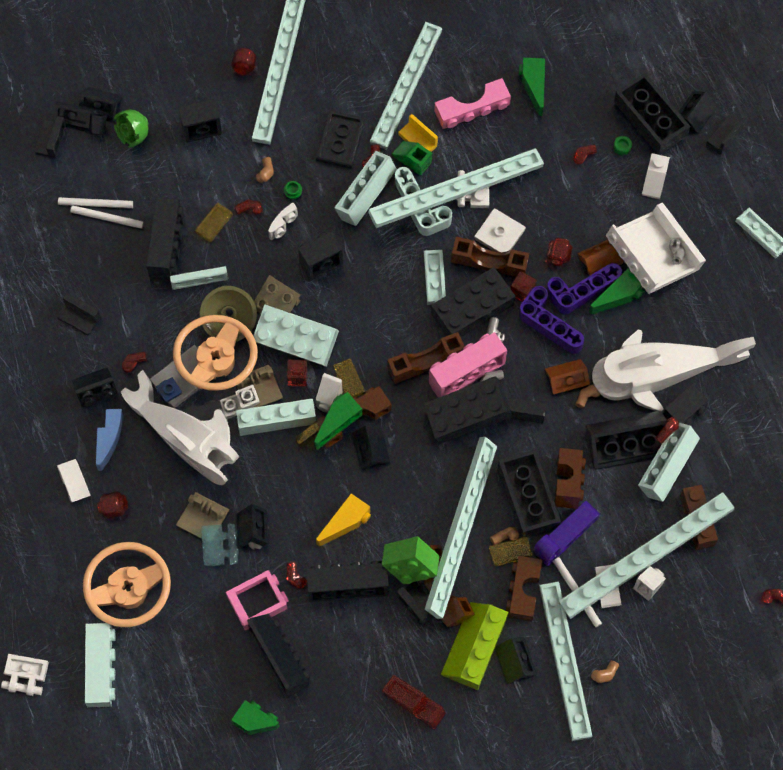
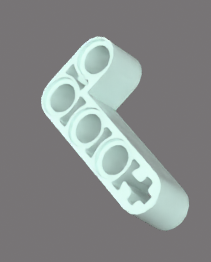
M400 167L396 170L395 185L401 197L408 195V192L415 193L420 191L410 169ZM440 206L433 210L427 209L413 214L411 217L420 234L429 236L451 225L452 211L447 206ZM440 216H446L448 218L441 219ZM423 223H430L431 225H430V226H424V225H422V224H423Z

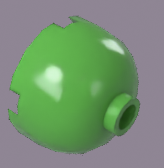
M129 109L121 111L114 116V120L117 122L114 128L123 144L127 142L129 144L128 147L131 148L145 140L148 135L149 123L147 118L139 111Z

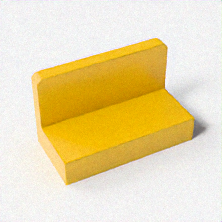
M413 114L409 116V123L398 132V135L404 141L419 143L430 152L437 147L438 136Z

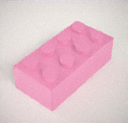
M495 332L490 335L485 334L475 344L470 343L466 345L463 351L452 353L442 363L437 362L433 364L429 370V385L438 398L463 389L482 378L486 372H492L503 366L506 362L507 349Z

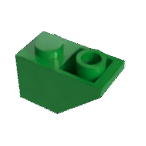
M402 141L392 153L394 158L420 176L432 163V152L416 142Z
M245 700L231 719L233 725L248 735L277 730L279 727L278 718L270 712L266 714L261 711V706L254 701L249 703Z

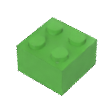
M418 536L384 545L382 566L403 584H410L437 576L439 555Z

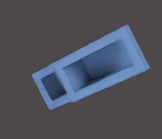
M106 409L105 428H97L96 466L98 471H102L107 465L120 439L123 425L122 409Z

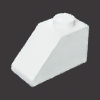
M651 154L642 196L660 199L670 157Z
M326 373L323 374L316 397V406L319 410L328 413L333 400L343 393L341 379Z
M650 566L638 577L633 589L649 601L663 585L666 578L663 577L664 574L659 569H653Z

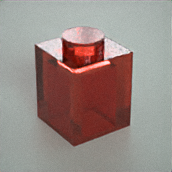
M520 271L511 285V291L516 296L515 298L523 302L530 291L536 287L537 280Z
M288 360V386H307V360Z

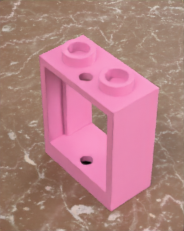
M269 570L226 592L227 598L245 631L249 629L247 620L250 618H248L237 595L263 581H268L279 603L250 618L268 613L273 617L287 610L286 603L289 600L284 591H279L277 587L280 585L275 574H270Z

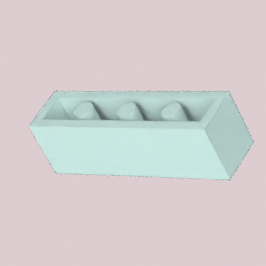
M375 151L335 206V210L342 221L356 226L397 170L390 156Z
M313 399L236 410L240 436L315 424L316 421Z
M679 422L673 424L638 484L648 498L661 502L665 500L700 438L690 425Z
M107 623L86 624L85 704L87 707L112 706V700H115V688H112V680H115V668H112V661H115V649H112V641H115L116 635L115 629H112L111 625Z

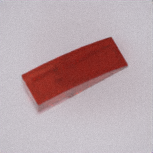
M395 675L391 677L382 690L393 701L434 729L446 714L442 706Z

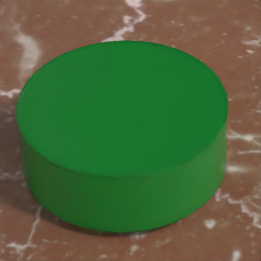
M619 136L615 139L613 149L617 154L627 155L631 151L632 141L628 137Z

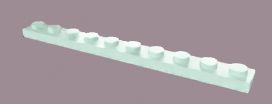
M286 0L252 136L253 142L271 144L306 0Z
M535 148L369 209L368 213L375 227L378 228L543 167L544 163Z
M486 437L479 438L438 566L437 576L434 578L425 610L437 619L444 617L497 446Z
M722 492L559 600L560 605L569 618H573L734 511V506Z

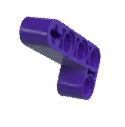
M611 263L571 288H568L561 278L553 277L547 284L548 297L560 313L569 314L601 295L621 276L622 269L618 264ZM599 282L601 286H595L593 283ZM557 286L559 290L555 291L551 287ZM582 291L586 295L580 296L577 292ZM562 301H568L570 305H564Z
M542 286L534 287L521 303L520 319L572 354L579 353L584 344L583 334L544 309L548 292ZM540 295L543 299L538 300L534 296ZM529 309L532 311V313L527 314L524 312V310ZM542 319H544V320H546L548 323H547V324H541L539 321L542 320ZM555 330H561L564 333L559 335L555 333Z
M585 501L549 536L547 534L536 543L533 553L539 559H542L546 566H549L601 514L590 503Z

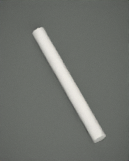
M59 197L58 205L133 208V201Z
M71 206V213L140 229L144 227L143 221Z
M559 557L556 558L553 563L571 591H575L579 588L561 559ZM591 606L584 610L595 628L602 624Z

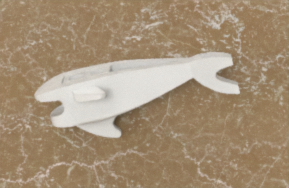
M637 330L622 344L620 350L611 352L607 357L602 358L595 364L592 380L598 392L605 398L610 400L632 398L636 404L642 407L662 412L663 406L654 396L653 392L670 387L715 366L740 362L750 356L749 349L754 348L756 343L754 337L732 341L717 348L673 343H641L642 331Z
M142 370L137 375L140 388L135 392L124 388L121 391L124 400L138 415L147 420L163 440L184 461L213 483L224 485L228 479L220 469L225 464H233L239 458V455L230 446V429L223 412L217 409L214 411V417L211 420L200 421L183 411L154 403L152 383Z

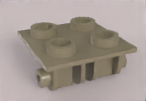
M269 275L254 303L257 312L260 314L264 304L290 313L293 307L300 303V294Z
M269 365L253 370L244 381L236 385L238 390L254 385L260 401L254 407L265 406L283 399L273 375V370Z
M195 492L194 495H190L188 499L189 504L176 526L211 543L229 509Z

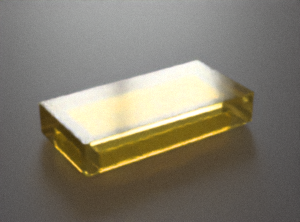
M217 202L195 232L211 243L232 217L233 213Z
M351 358L333 365L337 377L342 380L344 393L348 392L353 398L365 393Z
M313 423L298 435L295 440L300 445L320 427Z
M527 537L489 546L494 566L518 561L519 556L532 557Z

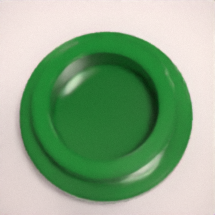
M290 181L284 186V194L289 199H297L302 194V187L298 182Z

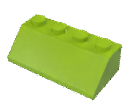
M470 602L475 615L462 622L441 675L478 690L507 620L508 612L489 604Z

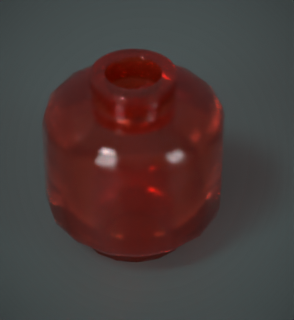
M247 48L237 49L233 55L232 69L239 75L252 73L257 59L256 54Z
M556 237L555 240L549 242L546 257L551 260V264L562 266L563 263L570 261L573 246L569 244V240Z
M114 491L103 494L100 497V502L97 503L99 513L103 514L105 518L111 519L124 515L125 510L128 509V501L125 495Z

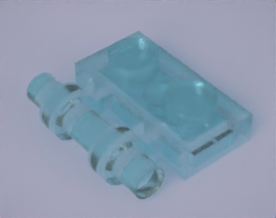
M235 524L227 525L228 532H222V525L201 527L204 566L224 565V557H230V564L238 563L239 549H237L236 545L238 532L235 531ZM224 539H228L229 550H223Z

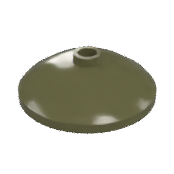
M221 286L212 290L204 298L200 307V317L208 315L228 316L240 321L252 331L257 319V309L252 297L243 289L235 286ZM231 309L233 315H227L226 310ZM207 323L202 326L207 334L216 338L225 323ZM239 332L237 341L245 338L241 332Z

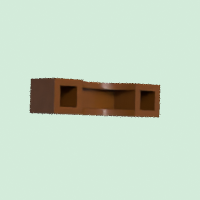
M456 237L451 262L487 271L495 267L500 274L524 279L530 253L513 249L506 252L490 251L479 246L474 240Z
M456 332L441 338L435 345L415 354L403 353L388 359L387 368L394 384L429 371L433 364L437 362L442 363L452 353L463 351L465 346L459 333Z
M380 386L375 389L374 387L368 389L359 398H353L362 408V415L369 416L374 420L389 413L392 409V404ZM325 416L320 417L313 424L316 435L325 420ZM342 431L324 444V447L327 449L341 441Z
M430 545L429 547L439 555L440 563L443 553L441 545ZM435 577L424 580V585L429 591H431ZM451 594L444 617L441 619L447 627L458 626L475 614L466 597H456Z

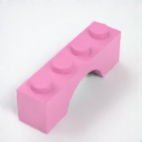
M501 78L485 84L484 95L474 103H461L451 96L435 102L434 111L442 129L447 127L453 128L458 123L469 122L480 115L485 116L490 114L491 111L506 108L510 105L511 95Z

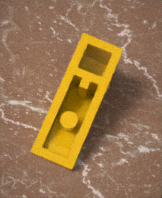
M351 493L316 538V544L320 547L359 528L362 523L365 524L371 516L370 506Z

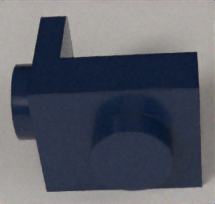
M173 377L162 381L156 386L158 396L166 403L182 394Z

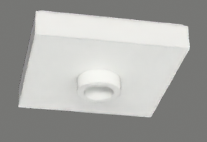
M494 208L474 236V239L495 252H506L514 247L526 227Z

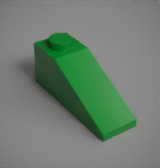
M523 57V64H519V75H522V84L538 115L542 116L544 108L545 59Z
M628 268L590 305L589 313L592 315L630 303L634 298H640L645 290H643L644 288L637 277Z
M348 392L344 395H338L333 400L314 440L317 450L362 416V408Z

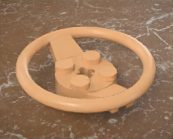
M208 315L193 320L180 331L173 346V360L180 375L193 386L211 391L229 389L244 381L252 372L258 355L257 344L251 331L240 321L223 315ZM225 323L216 338L209 337L199 346L196 353L197 366L192 374H190L181 361L180 352L185 337L193 329L203 324ZM239 332H241L246 337L250 348V357L245 369L231 380L209 383V381L216 379V377L227 376L233 370L235 365L234 347Z
M135 542L116 543L100 551L89 563L83 579L84 598L92 613L103 622L117 627L138 626L155 617L165 605L171 586L170 573L162 557L150 547ZM122 550L139 551L148 555L156 563L141 570L134 566L120 568L109 576L107 584L91 590V579L96 567L105 557L114 552ZM163 580L162 592L157 603L151 610L139 617L118 619L107 615L98 607L116 604L126 609L136 608L143 604L148 591ZM126 585H133L131 586V591L123 590Z

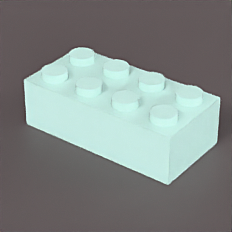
M264 304L254 338L256 343L327 367L339 330Z

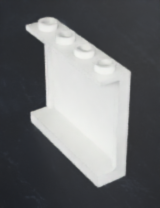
M663 202L658 204L653 212L618 228L612 225L606 234L608 241L614 246L619 256L625 261L630 271L637 277L641 286L645 288L648 294L698 271L706 261ZM673 238H678L681 241L680 245L685 249V254L680 264H674L672 261L674 255L669 245Z

